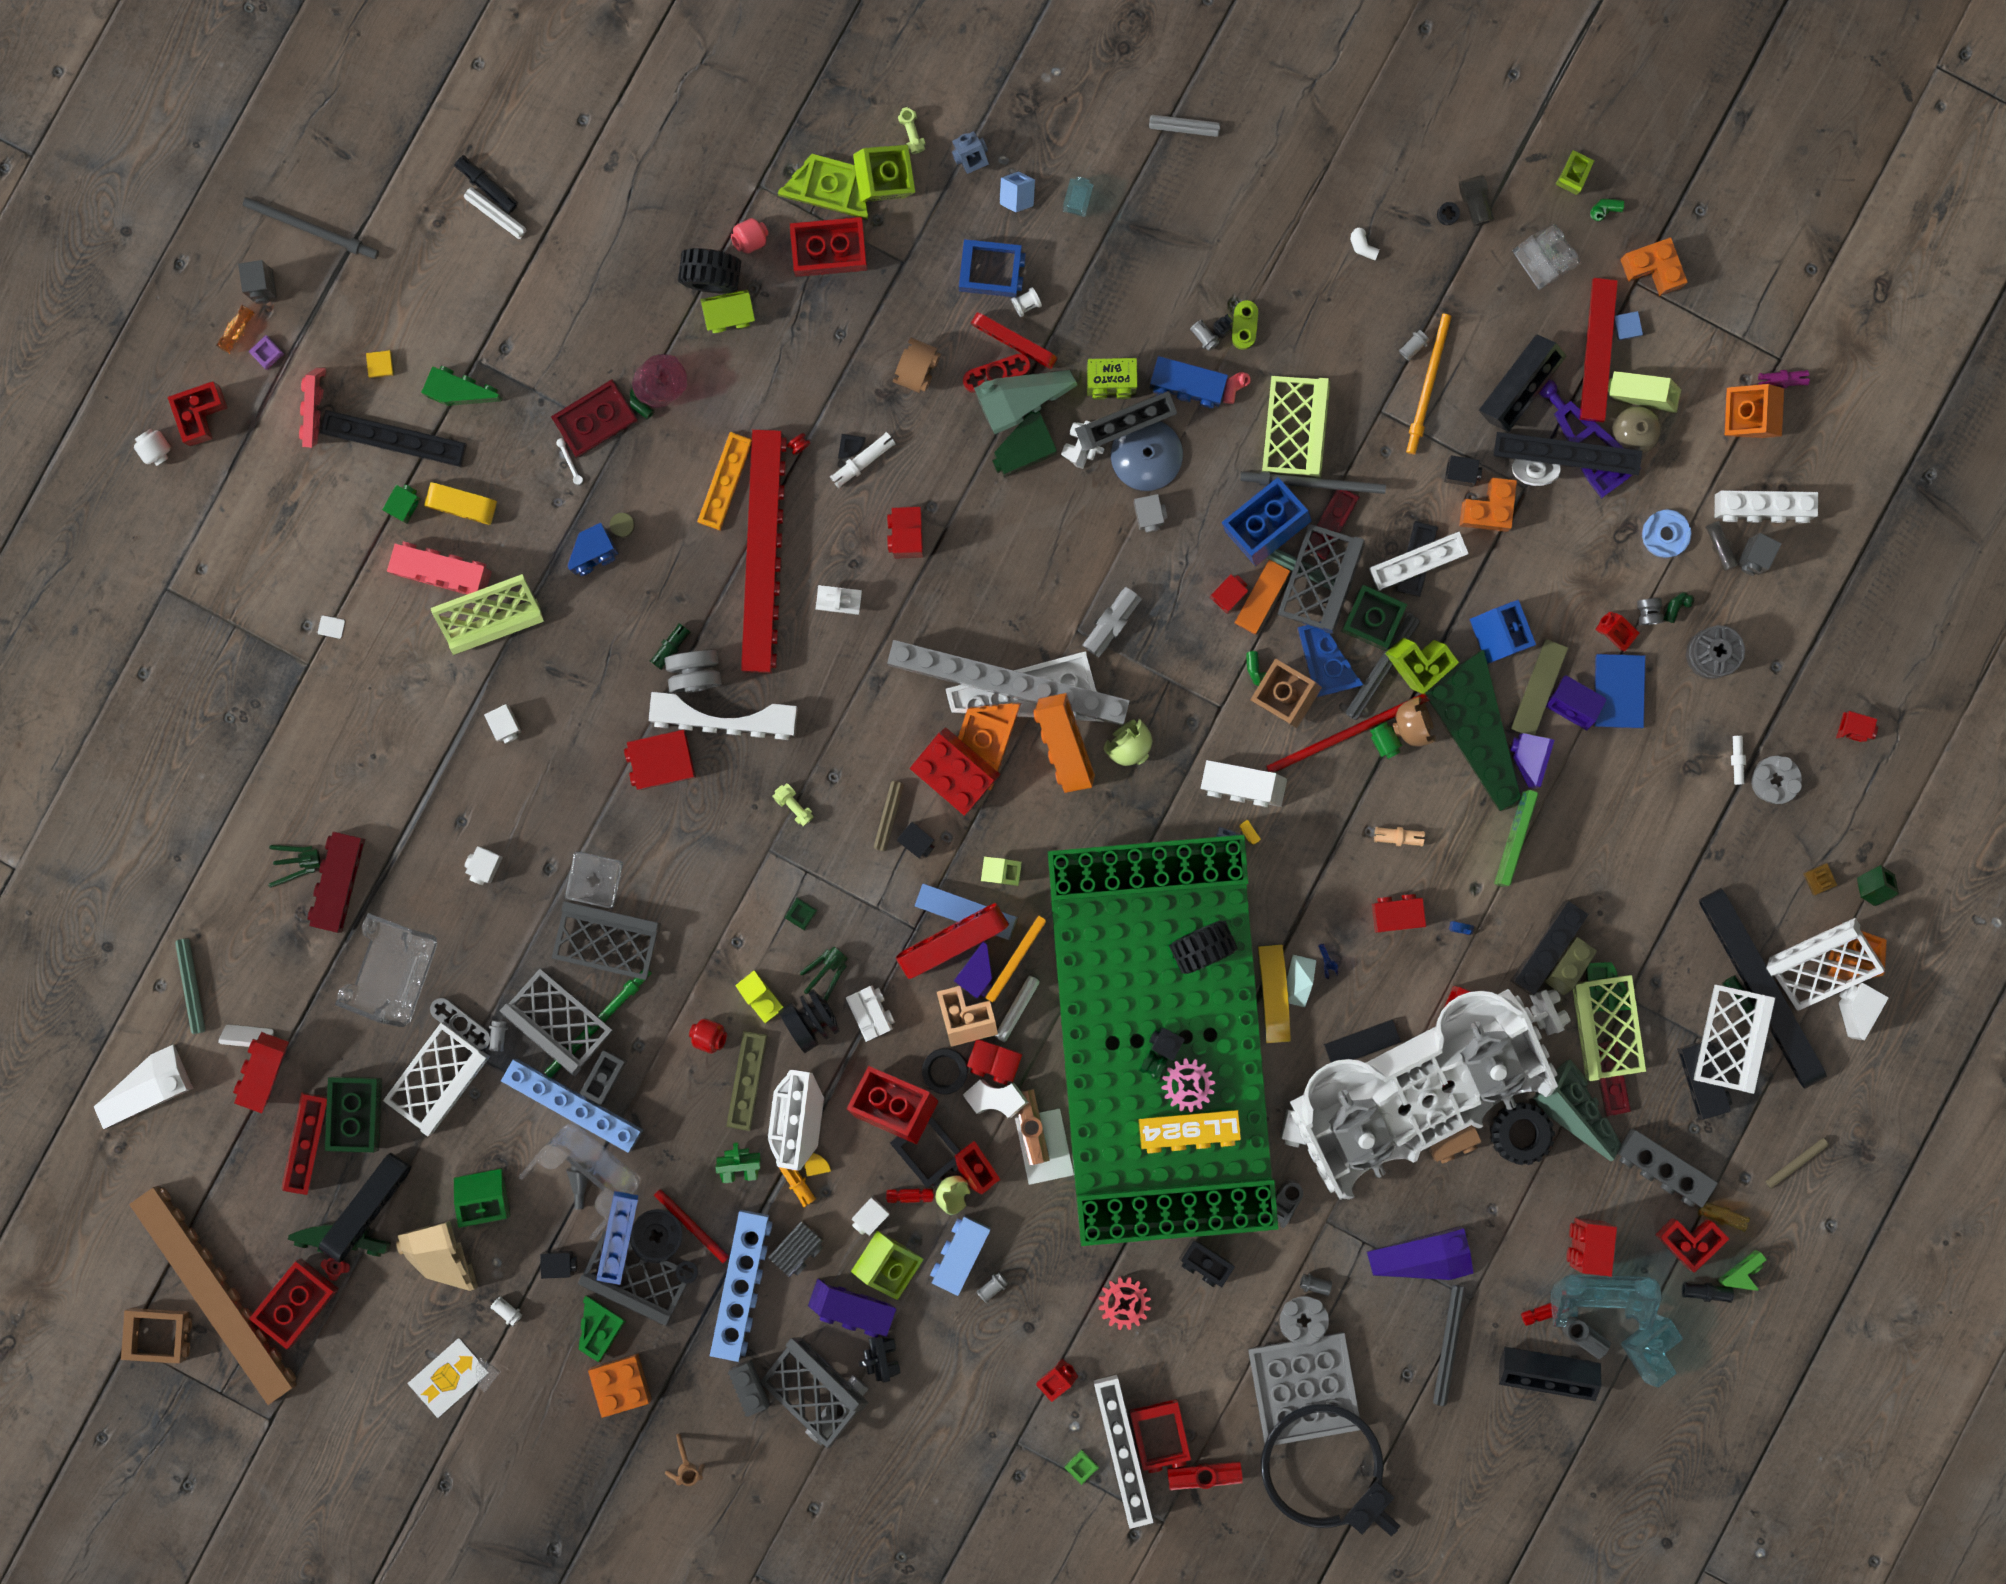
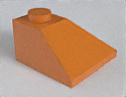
M1861 931L1885 968L1887 940ZM1856 938L1848 942L1846 948L1861 952L1862 945ZM1831 950L1828 959L1839 962L1841 953ZM1844 954L1842 963L1856 967L1859 958ZM1861 959L1859 966L1860 969L1867 971L1876 968L1872 961ZM1827 965V975L1834 977L1837 968ZM1840 969L1837 978L1848 981L1853 978L1854 972ZM1884 971L1883 973H1881V974H1878V975L1872 977V978L1879 977V976H1883V974L1885 973V971Z

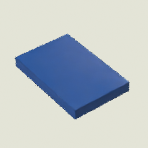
M1596 654L1595 692L1605 697L1606 702L1594 723V727L1644 728L1645 656Z

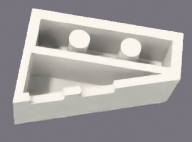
M1206 760L1201 789L1208 791L1207 796L1221 798L1222 795L1231 796L1230 800L1244 803L1245 800L1254 801L1253 805L1268 807L1269 804L1282 807L1287 779L1276 773Z

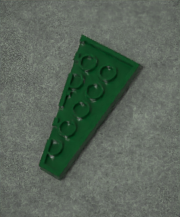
M1481 650L1450 670L1424 694L1498 811H1502L1521 797L1484 650Z

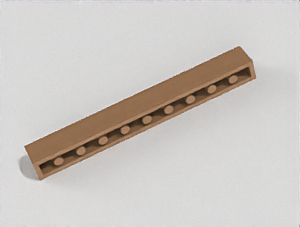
M160 1186L151 1188L129 1204L267 1405L271 1404L297 1386L294 1373L291 1369L284 1367L281 1362V1354L276 1348L272 1349L267 1342V1334L261 1328L258 1329L255 1323L249 1319L252 1316V1312L248 1308L244 1309L239 1302L241 1299L240 1295L234 1288L230 1289L225 1281L227 1280L225 1273L220 1268H216L212 1263L213 1257L208 1249L201 1247L197 1241L199 1236L195 1230L188 1228L185 1224L184 1214L179 1208H174L170 1202L172 1198L165 1188L161 1189Z

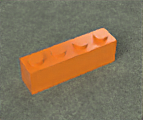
M1067 693L1038 699L1036 709H1034V718L1036 723H1040L1043 743L1048 745V757L1050 763L1055 765L1057 783L1062 785L1064 793L1092 788L1095 774Z

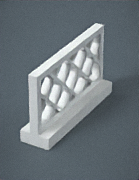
M1856 918L1769 957L1767 970L1771 976L1775 975L1797 1011L1885 971L1884 966L1861 932L1860 924ZM1857 938L1862 945L1861 952L1847 949L1848 942ZM1830 950L1840 952L1839 962L1825 959L1826 952ZM1844 954L1859 958L1856 967L1842 963ZM1861 959L1872 961L1876 968L1870 971L1860 969ZM1809 960L1819 962L1818 971L1814 972L1804 969V962ZM1822 964L1836 967L1835 976L1821 974ZM1840 969L1854 972L1853 978L1848 981L1839 979L1837 976ZM1787 970L1797 972L1796 982L1786 980L1782 973ZM1804 974L1815 977L1813 987L1798 983L1800 975ZM1818 979L1832 982L1831 988L1826 991L1815 987ZM1796 989L1811 992L1810 997L1800 1002L1795 995Z
M1714 984L1694 1080L1754 1094L1774 1006V997ZM1719 991L1728 992L1734 1002L1722 1009L1717 1001ZM1734 994L1742 995V997L1737 999ZM1747 997L1757 999L1755 1009L1746 1014L1739 1002ZM1737 1005L1743 1017L1731 1023L1725 1011ZM1717 1006L1719 1011L1715 1013V1009ZM1722 1014L1729 1025L1716 1032L1712 1022L1715 1017ZM1753 1014V1019H1752V1022H1751V1020L1749 1019V1016H1751V1015ZM1746 1019L1751 1026L1750 1032L1741 1038L1734 1026ZM1731 1028L1738 1040L1726 1047L1719 1035ZM1712 1030V1032L1714 1033V1035H1712L1711 1037H1709V1036H1710V1031ZM1717 1038L1723 1050L1711 1056L1707 1050L1708 1042ZM1748 1038L1747 1046H1746V1044L1744 1043V1040H1746V1039ZM1741 1043L1745 1049V1055L1740 1060L1735 1061L1729 1050ZM1726 1052L1733 1064L1721 1071L1714 1059ZM1705 1054H1707L1709 1058L1704 1061ZM1712 1062L1718 1073L1711 1078L1702 1077L1703 1066ZM1743 1062L1742 1069H1740L1738 1065ZM1736 1067L1740 1073L1738 1085L1729 1083L1724 1073ZM1719 1076H1721L1722 1079H1723V1081H1719V1080H1715V1079L1718 1078Z
M441 1022L383 1101L420 1128V1131L426 1136H430L435 1132L490 1056L484 1051L477 1049ZM442 1030L450 1035L451 1046L438 1047L437 1037ZM455 1040L458 1041L460 1044L455 1045ZM434 1042V1048L429 1049V1047ZM466 1047L472 1052V1055L467 1061L458 1062L456 1048ZM452 1049L454 1063L441 1064L439 1050ZM435 1051L437 1065L424 1067V1054ZM419 1062L420 1068H415V1066ZM464 1064L463 1067H462V1068L460 1069V1071H459V1066H458V1065ZM454 1066L455 1078L451 1081L443 1082L441 1067ZM437 1068L439 1082L426 1084L425 1070ZM413 1071H421L422 1085L409 1086V1074ZM405 1081V1087L400 1088L403 1082ZM444 1084H449V1086L445 1090ZM440 1085V1098L429 1101L427 1087ZM423 1088L425 1102L412 1103L410 1089ZM406 1090L408 1104L398 1105L392 1100L397 1091ZM435 1103L432 1109L430 1110L429 1104ZM412 1106H426L427 1115L422 1122L414 1117ZM408 1107V1108H409V1112H407V1111H406L405 1109H403V1108Z

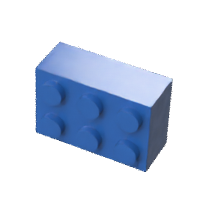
M1277 477L1222 521V525L1226 534L1247 558L1257 566L1312 522L1307 508Z

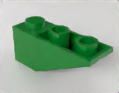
M442 365L439 369L432 366L421 391L425 397L446 406L501 402L503 399L497 394L498 389L487 384L484 385V388L475 384L476 380L466 375L459 378L453 375V370Z

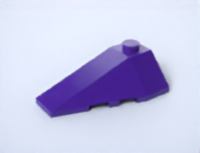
M1461 1226L1366 1251L1373 1276L1452 1280L1474 1274L1471 1252L1465 1230Z

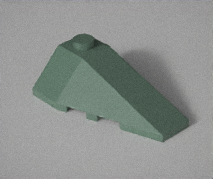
M1070 370L996 378L983 382L975 387L974 390L994 434L1018 425L1024 421L1022 418L1030 411L1036 413L1041 410L1040 405L1047 400H1056L1076 387L1077 383Z
M1571 1059L1566 1060L1556 1069L1558 1076L1554 1078L1558 1087L1555 1088L1554 1092L1548 1097H1544L1536 1092L1533 1099L1550 1118L1609 1161H1613L1621 1147V1143L1608 1119L1602 1118L1597 1107L1599 1105L1597 1098L1590 1096L1586 1088L1589 1083Z

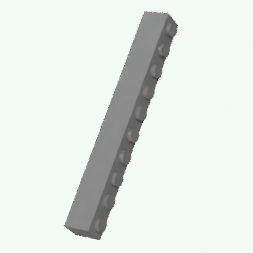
M893 640L887 662L888 666L1035 704L1038 703L1040 698L1067 693L1074 714L1121 726L1124 724L1130 701Z

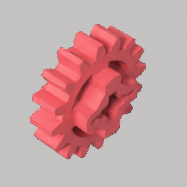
M1121 1276L1118 1277V1283L1116 1284L1110 1280L1109 1284L1111 1287L1109 1289L1106 1287L1102 1288L1105 1296L1098 1297L1100 1301L1104 1302V1304L1098 1306L1099 1310H1105L1102 1318L1107 1319L1109 1317L1110 1326L1115 1322L1118 1323V1330H1121L1123 1325H1126L1128 1330H1131L1132 1323L1140 1326L1138 1319L1140 1317L1145 1320L1147 1319L1144 1310H1151V1307L1145 1304V1302L1151 1300L1150 1296L1143 1295L1146 1293L1147 1288L1143 1287L1140 1289V1281L1137 1280L1133 1284L1129 1276L1126 1282H1123ZM1129 1287L1135 1291L1128 1293L1123 1292L1120 1288ZM1113 1293L1115 1296L1114 1304L1108 1307L1109 1297ZM1121 1298L1125 1300L1131 1299L1128 1302L1129 1307L1127 1309L1124 1306L1118 1307L1121 1304ZM1141 1299L1140 1309L1136 1313L1134 1310L1135 1303ZM1119 1313L1125 1314L1129 1319H1120L1115 1317V1315Z

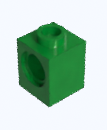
M404 484L402 488L395 485L382 510L408 524L421 499L416 496L417 490Z

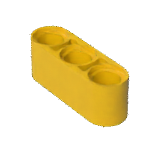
M430 482L424 503L425 507L488 525L492 523L497 501L432 482Z

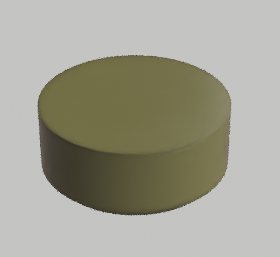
M617 513L611 518L610 529L616 536L621 538L628 537L634 531L635 523L630 515Z

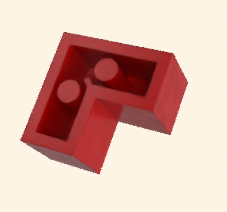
M212 381L168 397L183 443L191 447L213 439L205 416L228 409L220 385Z
M921 507L892 508V514H887L888 529H892V535H887L889 553H893L894 559L923 558Z
M1671 1218L1655 1234L1668 1250L1693 1273L1729 1240L1716 1224L1708 1219L1703 1221L1690 1234L1678 1220Z

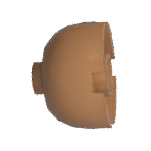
M1421 697L1403 703L1396 713L1397 722L1393 723L1396 736H1402L1403 740L1411 746H1424L1436 742V735L1431 736L1430 729H1433L1434 725L1425 703L1419 704L1422 700Z

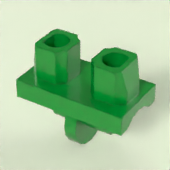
M735 1142L733 1143V1150L724 1151L725 1156L716 1158V1174L720 1173L723 1183L734 1182L736 1179L735 1172L744 1171L745 1180L747 1181L758 1179V1171L761 1164L760 1153L749 1154V1148L740 1149L739 1143Z

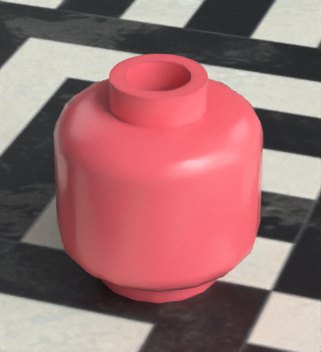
M750 218L734 226L731 240L739 252L742 251L745 254H749L766 245L768 230L763 222L759 223L756 219Z

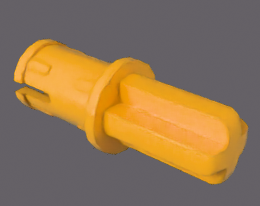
M779 1167L790 1184L789 1189H793L803 1207L816 1200V1197L805 1182L806 1178H802L798 1170Z

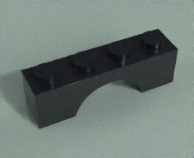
M1563 901L1551 919L1544 936L1531 954L1522 962L1510 982L1528 994L1535 995L1589 914L1570 901Z

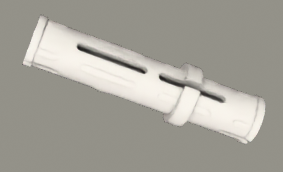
M885 432L883 436L854 459H848L845 466L830 476L831 480L835 482L842 476L835 483L840 489L855 475L858 477L861 474V470L892 446L896 445L893 439H890L884 444L885 441L891 438Z

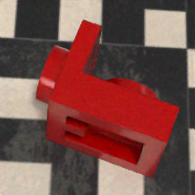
M1611 611L1601 618L1599 625L1595 629L1598 633L1605 635L1624 652L1640 634L1622 615Z
M1061 1359L1054 1368L1036 1382V1386L1053 1402L1073 1385L1078 1375L1072 1365Z

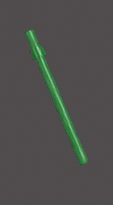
M639 978L629 979L624 984V989L597 1018L605 1023L631 995L634 996L640 990L639 986L645 980ZM599 1025L588 1026L589 1038L600 1028ZM585 1029L575 1040H586ZM583 1044L572 1045V1054L574 1055ZM554 1060L544 1073L551 1078L562 1065Z

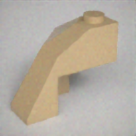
M450 1221L431 1227L430 1225L398 1235L399 1240L396 1241L399 1254H404L406 1259L425 1278L468 1291L478 1287L472 1264L467 1265L461 1242L456 1244Z

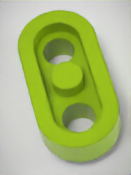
M1245 300L1238 303L1235 307L1231 335L1233 345L1241 350L1249 349L1254 344L1258 322L1257 306L1253 302ZM1247 308L1251 311V314L1244 316L1242 310ZM1240 333H1247L1248 339L1242 340Z

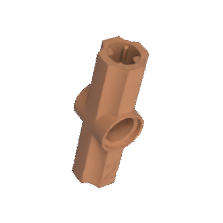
M1034 1089L1021 1091L1029 1102L1017 1112L1029 1165L1050 1161ZM1030 1120L1036 1121L1039 1125L1038 1131L1034 1134L1027 1133L1025 1130V1124Z

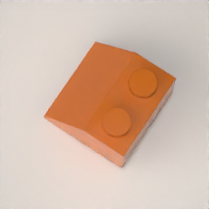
M1770 384L1727 388L1724 435L1751 438L1782 437L1784 388Z

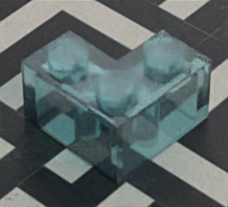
M1656 1315L1620 1343L1645 1383L1659 1388L1677 1374L1665 1355L1666 1352L1683 1340L1671 1319Z

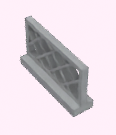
M541 969L534 974L508 1005L505 1004L500 1010L505 1018L575 1077L582 1070L581 1067L613 1032L612 1029ZM540 977L548 982V992L535 993L534 984ZM563 995L566 997V1007L553 1008L552 996ZM549 996V1009L536 1010L535 997ZM531 997L532 1010L521 1011L515 1006L522 998ZM570 1002L573 1003L575 1007H570ZM581 1010L584 1013L585 1023L571 1024L570 1011ZM567 1011V1024L554 1025L553 1012ZM550 1013V1026H539L536 1024V1014ZM532 1014V1019H530L527 1015ZM588 1017L594 1022H588ZM599 1025L605 1031L598 1039H589L588 1026ZM585 1027L586 1040L572 1041L571 1028ZM568 1028V1041L557 1042L554 1039V1029ZM545 1030H550L551 1036ZM586 1044V1053L580 1060L572 1054V1045ZM562 1045H569V1051Z

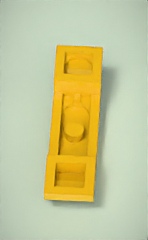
M1283 945L1259 946L1258 954L1263 992L1266 1043L1290 1042L1289 1003Z

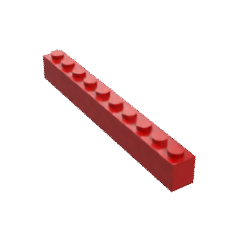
M752 429L741 671L743 673L772 674V668L777 667V654H773V644H778V630H774V620H779V606L775 605V597L780 596V581H776L777 572H781V557H777L778 548H782L783 534L778 533L779 524H783L784 510L780 509V500H784L785 485H781V476L786 474V461H782V452L787 450V437H783L782 431Z

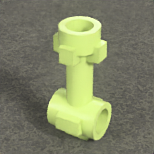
M905 107L902 108L898 120L900 124L906 127L910 140L906 144L909 150H911V154H917L925 150L924 145L926 144L924 138L919 139L914 124L915 119H917L916 112Z
M789 784L781 785L775 790V794L772 797L781 807L786 804L797 815L795 821L798 824L801 823L804 827L814 818L811 814L812 811L809 808L804 810L793 798L796 792Z

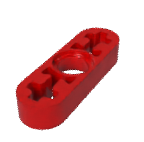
M1015 354L971 369L963 376L964 388L971 393H976L975 387L972 384H967V382L970 381L971 375H974L975 378L983 377L981 371L984 370L986 371L987 380H994L989 375L993 367H1000L1003 370L1002 378L1026 375L1030 370V361L1023 354ZM1016 360L1026 363L1023 366V371L1019 372L1018 368L1010 370L1012 375L1007 376L1005 363H1008V367L1014 366ZM984 379L977 382L978 386L985 382Z

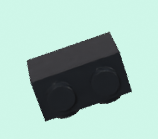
M1194 1238L1190 1240L1179 1257L1183 1262L1182 1267L1192 1274L1195 1271L1199 1272L1204 1276L1202 1280L1212 1287H1215L1216 1284L1223 1287L1235 1268L1231 1262Z

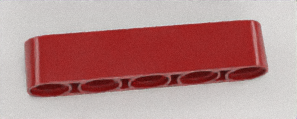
M994 903L903 950L895 959L906 977L911 979L1002 932L1009 926V923L997 903Z

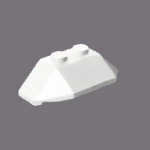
M790 1070L774 1090L768 1142L777 1160L778 1167L801 1170L818 1147L824 1097L813 1073Z

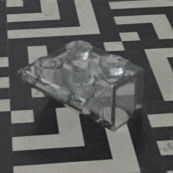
M1556 224L1531 235L1512 250L1538 290L1550 285L1581 264L1577 252L1570 247L1564 233Z

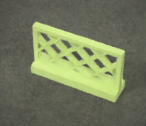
M1271 377L1262 471L1321 478L1330 392L1329 378ZM1277 382L1287 383L1292 389L1282 399L1276 393ZM1304 384L1314 385L1313 395L1307 400L1297 391ZM1296 393L1303 403L1291 411L1284 401ZM1275 396H1276L1277 399L1279 400L1276 404H1275ZM1311 400H1313V402H1312V408H1311V406L1308 404ZM1282 404L1290 414L1278 422L1273 414L1274 410ZM1306 405L1311 411V418L1302 424L1295 414ZM1293 416L1300 427L1289 435L1282 425ZM1273 420H1274V422H1275L1277 425L1272 428V424H1273ZM1309 424H1310V432H1309V431L1307 430V428H1306V426H1308ZM1280 428L1287 438L1276 446L1271 440V434ZM1304 429L1309 435V442L1300 448L1293 440V437ZM1291 441L1298 451L1287 459L1279 449ZM1270 444L1274 447V449L1271 452ZM1306 448H1308L1307 455L1304 453ZM1275 452H1278L1285 460L1278 468L1268 467L1269 458ZM1300 453L1307 459L1306 470L1295 469L1290 463Z
M523 574L431 608L432 614L443 632L453 655L544 622L540 605L537 599L534 598ZM522 585L519 592L510 591L511 587ZM490 595H499L496 601L487 599ZM505 597L514 598L511 604L502 602ZM520 600L528 601L518 605ZM468 603H476L473 609L464 608ZM482 605L491 607L489 612L479 610ZM498 608L504 609L501 612L495 613ZM447 611L453 612L450 618L440 616L441 613ZM459 614L469 615L466 621L457 619ZM475 617L482 618L472 622ZM452 625L458 626V628L450 630Z
M1632 975L1577 982L1573 989V997L1585 1078L1589 1081H1594L1600 1078L1646 1072ZM1627 981L1628 991L1623 998L1612 992V989L1618 982ZM1612 983L1609 988L1604 986V984ZM1599 985L1606 992L1597 1002L1591 997L1589 987ZM1609 993L1620 1000L1612 1012L1601 1005ZM1628 997H1629L1630 1004L1626 1002V999H1627ZM1592 1002L1596 1004L1593 1009H1592ZM1623 1003L1631 1008V1016L1626 1023L1615 1015ZM1599 1007L1610 1014L1602 1026L1594 1021L1593 1016ZM1613 1017L1623 1024V1027L1616 1036L1605 1029ZM1631 1021H1633V1028L1629 1025ZM1595 1025H1596L1598 1028H1600V1029L1597 1031V1033H1596ZM1626 1028L1633 1031L1635 1039L1630 1046L1619 1040V1037ZM1603 1031L1613 1038L1605 1050L1597 1043V1038ZM1616 1042L1627 1048L1619 1060L1608 1053ZM1635 1045L1637 1048V1052L1633 1050V1047ZM1599 1050L1603 1052L1601 1056H1599ZM1630 1051L1638 1056L1639 1067L1628 1068L1622 1063ZM1606 1055L1617 1062L1611 1071L1602 1072L1601 1062ZM1620 1065L1625 1068L1617 1070Z

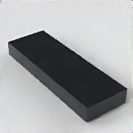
M1414 521L1406 553L1435 542L1438 527ZM1427 571L1399 582L1396 592L1420 597Z
M1393 1019L1325 1043L1324 1047L1330 1063L1337 1060H1354L1401 1043Z

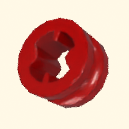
M804 433L796 436L787 444L788 448L793 449V455L799 454L811 444L809 440H805L806 435Z

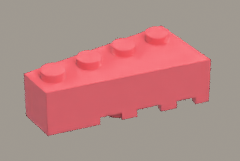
M403 542L402 545L394 544L387 572L390 574L466 595L488 587L492 571L486 568L487 564L478 561H472V563L465 562L462 557L449 554V557L439 555L440 551L426 548L425 551L416 549L417 545Z

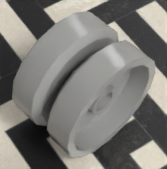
M717 650L688 652L664 658L668 672L682 673L668 679L670 693L697 692L722 685L721 673L719 671L705 670L719 664Z

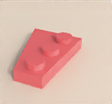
M315 368L302 378L301 390L305 392L304 401L301 402L300 414L304 416L303 425L300 426L299 438L303 440L302 447L312 448L318 444L321 412L317 410V405H320L324 392L319 385L320 377H325L326 368Z

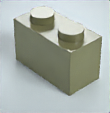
M1576 937L1569 943L1544 982L1564 996L1574 989L1597 950Z

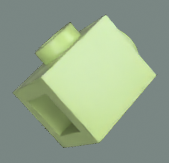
M984 857L981 881L1018 886L1022 862Z

